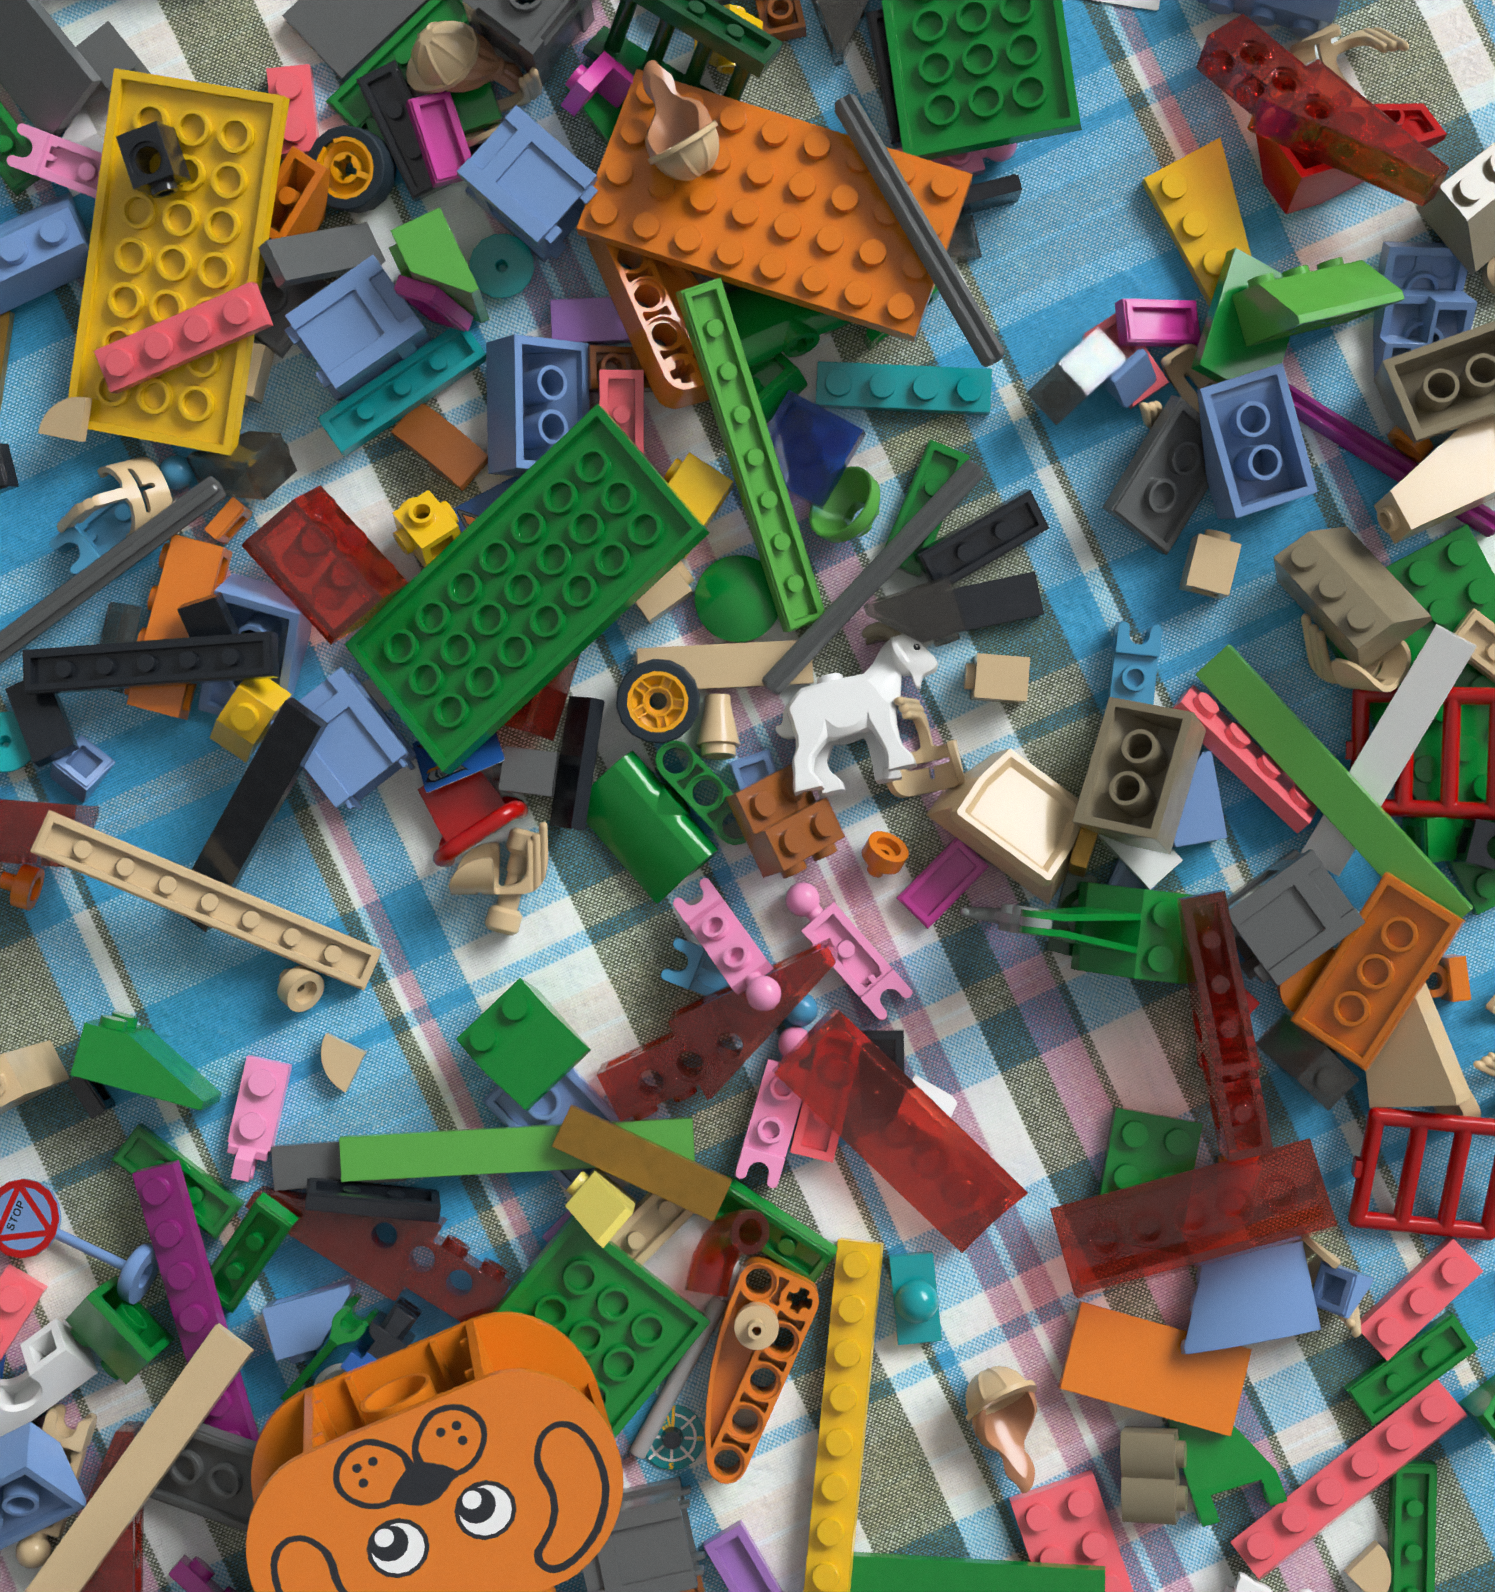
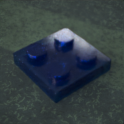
M788 390L767 427L787 491L822 510L866 433L860 427Z

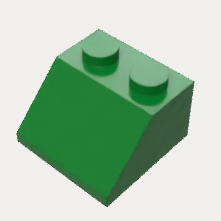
M521 978L456 1038L477 1065L526 1111L531 1109L591 1051L588 1045L536 987Z
M114 1276L93 1290L65 1320L71 1326L70 1332L75 1340L86 1348L91 1347L102 1359L100 1363L105 1372L116 1380L121 1379L127 1384L175 1338L140 1301L133 1305L119 1298L117 1293L118 1278Z

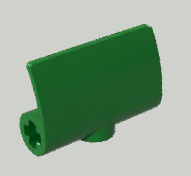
M743 287L726 294L749 369L777 357V354L780 352H784L788 357L804 355L816 347L820 340L819 335H827L852 323Z
M633 750L619 759L592 785L586 823L655 903H660L686 877L700 869L719 851L715 844L689 816L691 810L682 796L668 784L662 785Z

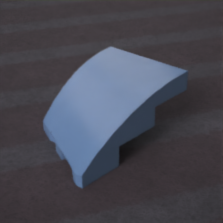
M1383 241L1378 272L1400 288L1405 299L1374 312V377L1383 360L1472 329L1477 301L1463 291L1467 269L1445 243Z
M1291 1241L1259 1249H1236L1200 1257L1196 1274L1197 1288L1191 1296L1189 1311L1192 1312L1186 1339L1181 1341L1180 1349L1181 1354H1193L1321 1330L1303 1241Z

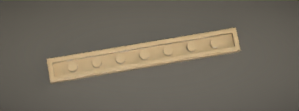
M48 810L30 850L31 853L363 991L382 952L377 947L51 810Z
M220 1323L214 1326L25 1592L83 1591L254 1352L253 1348Z

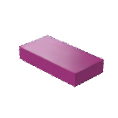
M443 91L408 99L406 108L433 188L464 181L458 176L457 171L472 156L451 93Z
M398 276L394 287L396 294L405 299L406 302L431 322L464 332L469 330L474 317L439 287L405 276Z
M1123 298L1115 302L1119 346L1181 347L1187 344H1199L1200 330L1196 301Z
M955 837L896 899L928 929L989 866L969 846Z

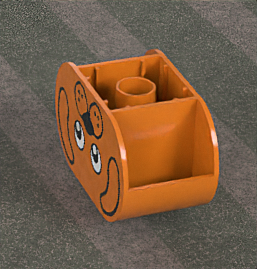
M493 1312L471 1318L410 1344L404 1349L304 1389L287 1399L267 1420L259 1435L253 1454L251 1488L254 1505L251 1510L246 1536V1559L251 1585L254 1592H556V1585L578 1574L600 1552L615 1526L623 1496V1468L620 1453L596 1378L583 1354L565 1334L541 1319L517 1312Z

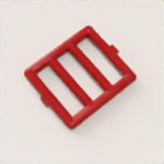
M1400 686L1391 692L1353 689L1351 740L1346 741L1345 759H1350V769L1369 739L1370 703H1390ZM1452 687L1443 702L1440 801L1413 800V752L1395 782L1394 799H1385L1381 806L1390 817H1447L1451 819L1477 818L1481 820H1495V688ZM1461 705H1489L1486 802L1458 801Z
M1383 1107L1371 1108L1367 1115L1360 1156H1354L1351 1173L1355 1177V1183L1348 1215L1350 1225L1355 1228L1484 1241L1493 1240L1495 1238V1155L1481 1222L1455 1220L1472 1135L1495 1137V1119ZM1384 1126L1410 1128L1393 1214L1368 1211ZM1428 1130L1454 1133L1437 1218L1412 1216Z

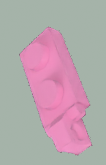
M253 1055L246 1057L227 1140L229 1142L227 1153L236 1155L231 1175L232 1179L249 1182L254 1177L257 1160L267 1161L271 1147L275 1144L292 1064Z

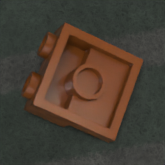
M792 763L726 797L763 878L777 873H781L783 879L791 877L807 868L804 861L806 858L812 856L814 861H818L837 852L838 849L835 842L845 837L827 797L816 801L812 791L795 796Z

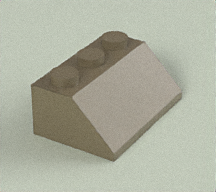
M1495 142L1439 185L1416 207L1417 211L1471 275L1495 257Z
M1495 321L1382 361L1374 377V382L1390 419L1414 443L1495 415Z
M1347 526L1309 531L1273 557L1277 582L1311 617L1316 625L1325 632L1326 636L1346 658L1363 669L1432 620L1431 615Z
M1109 697L1072 822L1128 846L1171 854L1206 733L1205 727L1195 713Z

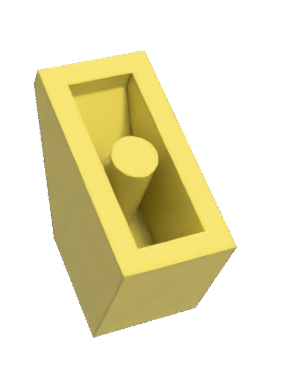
M595 1168L590 1175L582 1170L565 1190L571 1195L565 1207L602 1248L606 1246L633 1214L637 1201L599 1168Z

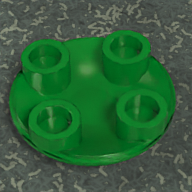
M733 555L719 559L703 572L697 583L695 607L698 617L713 636L729 642L754 640L765 634L778 618L761 561L755 558Z

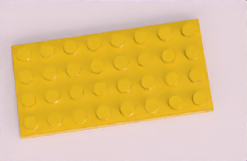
M114 68L68 398H92L88 424L89 430L224 455H237L255 334L118 394L110 393L94 351L249 282L257 283L261 292L265 261L259 247L266 240H269L289 98L282 95ZM155 121L175 129L191 177L190 181L177 185L179 190L176 193L162 198H153L152 195L133 189L116 136ZM159 152L153 155L150 160L151 173L156 172L160 167L161 156Z

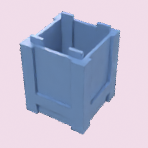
M517 105L506 115L504 121L472 157L468 158L457 171L458 176L467 184L466 194L513 236L518 237L524 242L529 250L544 263L550 256L557 260L567 249V246L562 241L578 225L585 204L587 205L598 192L594 187L598 180L597 175Z
M371 255L285 315L291 325L284 331L293 344L298 345L306 358L313 355L322 368L315 375L325 389L328 388L336 401L342 397L346 399L432 340L405 299L396 294L394 283L374 255Z
M340 667L324 682L299 700L300 703L328 723L304 768L335 808L344 805L350 810L354 808L362 810L364 807L360 801L401 768L406 769L409 767L410 770L416 768L411 762L416 758L414 749L355 673L352 672L348 675L344 668Z

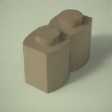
M1125 1426L1121 1431L1122 1522L1176 1525L1180 1518V1513H1187L1188 1489L1187 1485H1180L1179 1468H1186L1187 1444L1186 1441L1179 1440L1178 1428Z

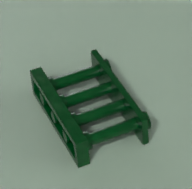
M620 0L611 27L608 28L604 25L584 46L582 53L595 61L603 51H606L633 76L636 69L644 71L647 62L655 60L672 75L674 81L715 93L700 84L711 55L715 51L736 64L723 96L740 101L751 74L760 78L778 56L783 42L714 0ZM637 5L660 18L648 51L626 39ZM675 28L698 41L685 74L663 61Z

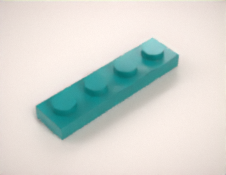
M450 327L416 352L317 417V419L343 457H346L402 419L406 414L486 362V353L470 330H465L464 332Z
M818 361L815 408L989 415L992 369Z

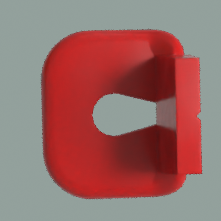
M482 771L428 793L425 791L424 785L417 789L443 836L438 849L433 855V862L439 867L452 866L455 858L509 822L515 819H523L528 814V806L525 802L516 797H502Z

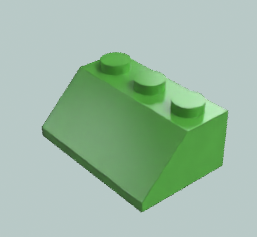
M440 207L390 230L396 244L389 247V250L401 276L439 287L474 317V321L483 323L490 320L480 289Z
M1338 257L1317 264L1318 270L1311 272L1308 265H1302L1282 272L1283 278L1275 279L1273 272L1247 280L1249 288L1232 295L1247 347L1351 322L1404 300L1403 291L1365 261L1359 260L1344 264L1343 257Z

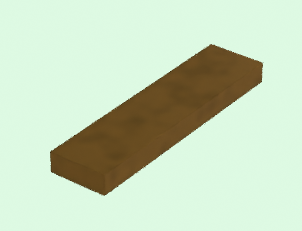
M572 1104L552 1147L710 1221H714L732 1183V1179Z

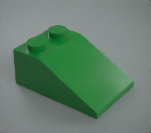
M112 1012L111 1016L101 1015L100 1019L84 1023L70 1075L200 1111L220 1101L222 1092L148 1027L137 1025L138 1017L121 1012Z

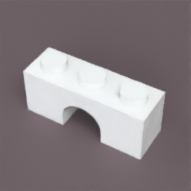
M57 1318L20 1344L27 1371L11 1379H0V1437L33 1421L98 1373L90 1347L86 1348L79 1344L72 1336L70 1328Z

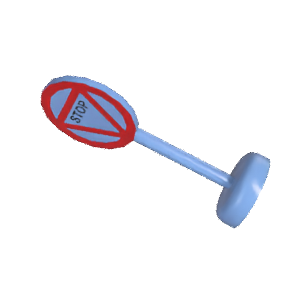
M19 1179L9 1181L0 1187V1251L2 1253L20 1259L37 1256L48 1249L56 1239L121 1270L117 1283V1293L123 1301L134 1305L147 1293L159 1270L152 1244L144 1243L131 1253L126 1261L61 1230L60 1204L52 1190L43 1183L31 1179Z

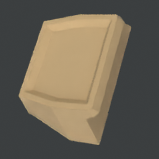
M1012 749L993 753L964 774V784L943 790L926 815L1048 905L1066 877L1069 862L1081 826L1072 822L1079 799Z

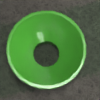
M859 466L843 468L834 473L819 488L812 501L809 512L811 529L818 536L831 543L849 541L868 533L872 529L875 518L879 515L880 487L878 482L868 471ZM863 508L860 514L852 522V519L854 515L857 513V511Z

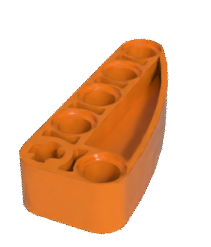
M586 237L590 252L658 402L667 408L680 409L709 400L675 293L699 285L691 271ZM621 264L630 266L632 270L624 268ZM637 301L646 303L650 308L642 307ZM654 339L663 341L667 346L664 347L657 344Z
M752 1256L745 1260L740 1267L722 1316L711 1361L705 1423L707 1467L712 1478L724 1484L734 1483L744 1475L819 1305L817 1285L814 1282L765 1256ZM760 1268L770 1274L771 1281L766 1287L757 1289L748 1284L746 1277L752 1270ZM800 1287L805 1288L809 1301L801 1300L798 1306L793 1305L791 1295H788V1293H797ZM752 1302L767 1304L777 1314L779 1328H787L794 1335L792 1341L782 1347L771 1344L762 1350H751L744 1347L738 1341L734 1331V1322L738 1311L746 1304ZM754 1327L753 1329H754V1330H759L760 1328H759V1327ZM760 1368H766L771 1370L776 1377L769 1386L760 1387L751 1380L753 1372ZM740 1409H749L756 1414L757 1420L751 1426L742 1427L735 1423L733 1416ZM722 1450H732L737 1453L739 1461L732 1467H723L715 1460L717 1453Z

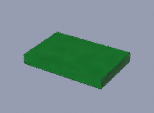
M1236 247L1226 252L1191 369L1219 383L1283 362L1290 336L1246 347L1232 295L1249 288L1247 280L1273 272L1275 279L1283 278L1282 273Z

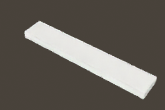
M1436 624L1349 771L1380 806H1382L1477 647ZM1323 815L1301 853L1306 852L1308 849H1313L1325 869L1339 877L1355 848L1329 819Z

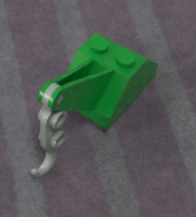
M1081 882L1078 907L1040 910L1039 908L1001 903V908L963 907L960 910V914L963 917L999 924L998 930L1034 936L1040 935L1073 944L1071 969L1151 981L1205 985L1215 897ZM1052 920L1076 921L1075 933L1052 929Z

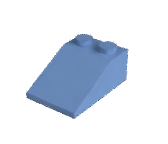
M1283 363L1197 389L1206 478L1218 519L1239 518L1318 492Z
M233 573L214 590V594L222 593L239 630L238 634L269 631L278 633L279 678L269 679L291 693V698L294 695L311 634L316 596ZM243 680L201 683L198 710L220 715L232 694Z

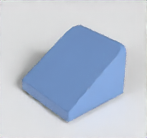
M1143 348L1141 350L1138 349L1104 382L1105 389L1124 408L1129 407L1156 381V374L1147 352Z
M81 735L76 740L79 749L55 760L52 763L50 777L83 803L99 786L116 761Z
M1321 1261L1313 1288L1316 1307L1349 1319L1371 1287L1374 1278L1341 1265L1337 1269H1333L1327 1262Z

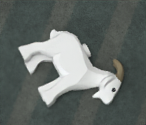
M877 621L866 626L861 633L863 638H867L865 640L866 645H872L877 642L886 643L879 651L873 664L864 674L845 678L840 673L821 676L817 679V684L801 688L786 705L782 723L776 726V732L782 738L788 740L796 739V751L792 759L793 790L795 796L818 790L820 798L846 793L844 783L830 771L828 766L833 745H846L865 739L869 748L877 784L902 779L900 769L917 767L914 756L903 746L897 726L899 709L898 705L894 703V699L901 697L902 676H911L915 687L921 689L922 680L924 677L937 671L938 662L915 637L890 622Z

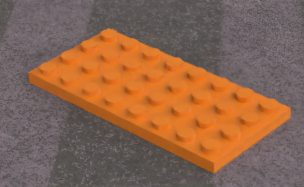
M636 69L633 83L630 85L597 172L598 180L594 187L598 192L584 206L576 227L578 235L711 278H721L724 282L915 343L935 284L847 134L674 81L680 96L700 101L708 110L711 120H716L718 124L716 130L720 145L718 157L711 170L694 180H676L666 176L655 164L650 165L647 160L650 157L646 150L645 138L655 114V105L644 90L642 82L643 71ZM886 147L947 251L969 191L973 174Z

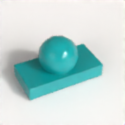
M923 1251L889 1255L898 1345L942 1341L933 1252Z

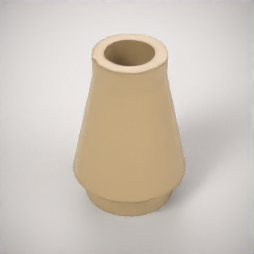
M709 694L705 696V706L696 745L701 749V758L726 760L736 757V748L740 747V742L731 707V696L728 694Z

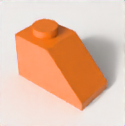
M294 146L291 147L279 168L269 234L271 239L315 232L325 219L330 170Z

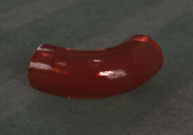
M739 1209L719 1216L705 1230L692 1255L685 1290L728 1297L733 1270L739 1258L743 1254H756L767 1244L770 1229L765 1216L753 1209Z

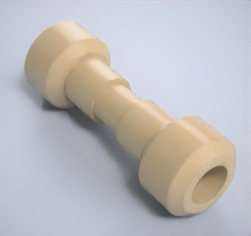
M517 827L510 830L506 848L511 853L506 868L508 872L504 885L516 884L524 877L526 872V842L528 839H531L535 832ZM499 894L497 904L488 908L484 923L487 929L511 936L517 934L523 917L520 911H518L522 894Z

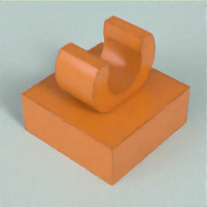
M1456 954L1443 955L1433 970V973L1438 978V982L1434 988L1429 989L1432 998L1441 997V1000L1451 1002L1471 1000L1466 956Z

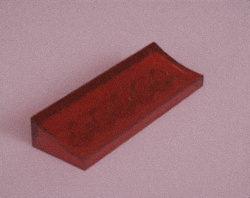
M834 1007L828 1010L772 1070L782 1082L961 1253L995 1220L1028 1194L1013 1177L840 1010Z
M1310 1138L1050 1208L1074 1296L1077 1299L1327 1233L1337 1228L1335 1216Z

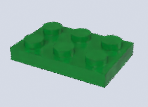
M1113 1107L1090 1234L1092 1238L1179 1254L1203 1125L1201 1122L1122 1107Z

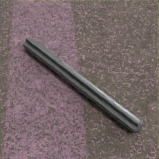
M848 94L835 102L837 117L979 362L984 367L997 363L1003 358V347L858 98L854 94Z
M970 459L964 462L763 677L762 682L772 693L780 694L984 477V472L975 462Z
M213 476L206 477L0 631V664L223 500L226 493L220 482Z

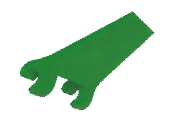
M360 1293L354 1294L346 1302L345 1306L334 1315L331 1334L327 1344L281 1396L284 1402L298 1392L334 1348L341 1344L358 1340L365 1333L368 1326H370L379 1310L375 1307L368 1316H358L354 1308L355 1304L362 1297Z
M1167 1419L1169 1428H1178L1179 1440L1186 1441L1187 1464L1186 1468L1182 1469L1199 1524L1201 1523L1202 1527L1220 1522L1211 1495L1259 1481L1265 1502L1269 1503L1270 1506L1287 1501L1276 1469L1235 1426H1233L1231 1436Z

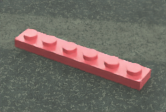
M1436 1379L1287 1496L1286 1502L1277 1504L1231 1540L1230 1543L1256 1577L1261 1580L1467 1418L1466 1412L1439 1380Z

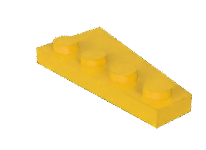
M1221 137L1145 177L1141 182L1209 308L1226 252L1236 247L1251 256Z

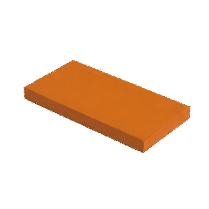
M1389 872L1384 873L1359 912L1366 923L1341 940L1290 1020L1365 1071L1369 1070L1465 923L1464 919Z
M1079 1301L1058 1388L1231 1436L1252 1349L1237 1346L1207 1352L1181 1354V1341L1186 1339L1187 1331Z

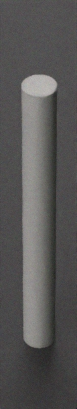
M713 1295L704 1311V1315L710 1320V1324L674 1366L629 1449L636 1457L645 1459L727 1306V1301L721 1297Z

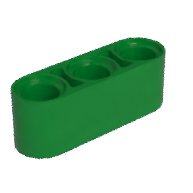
M670 741L662 745L655 759L660 774L720 839L731 845L745 843L744 836L736 839L730 838L723 830L724 819L733 813L726 800L727 796L733 794L728 787L684 742ZM672 749H681L688 755V766L681 773H670L664 767V757ZM701 781H711L718 788V799L710 806L699 805L694 799V788Z

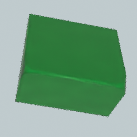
M1447 817L1402 818L1403 831L1432 863L1456 859L1455 819Z

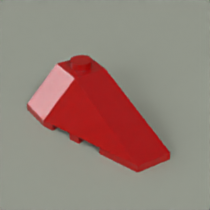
M1424 103L1374 104L1371 110H1348L1346 104H1332L1330 110L1309 111L1307 104H1294L1256 115L1254 120L1263 184L1285 214L1322 204L1443 141L1447 135Z

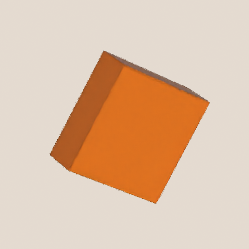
M232 497L204 530L220 543L228 544L251 518L253 512L241 501Z

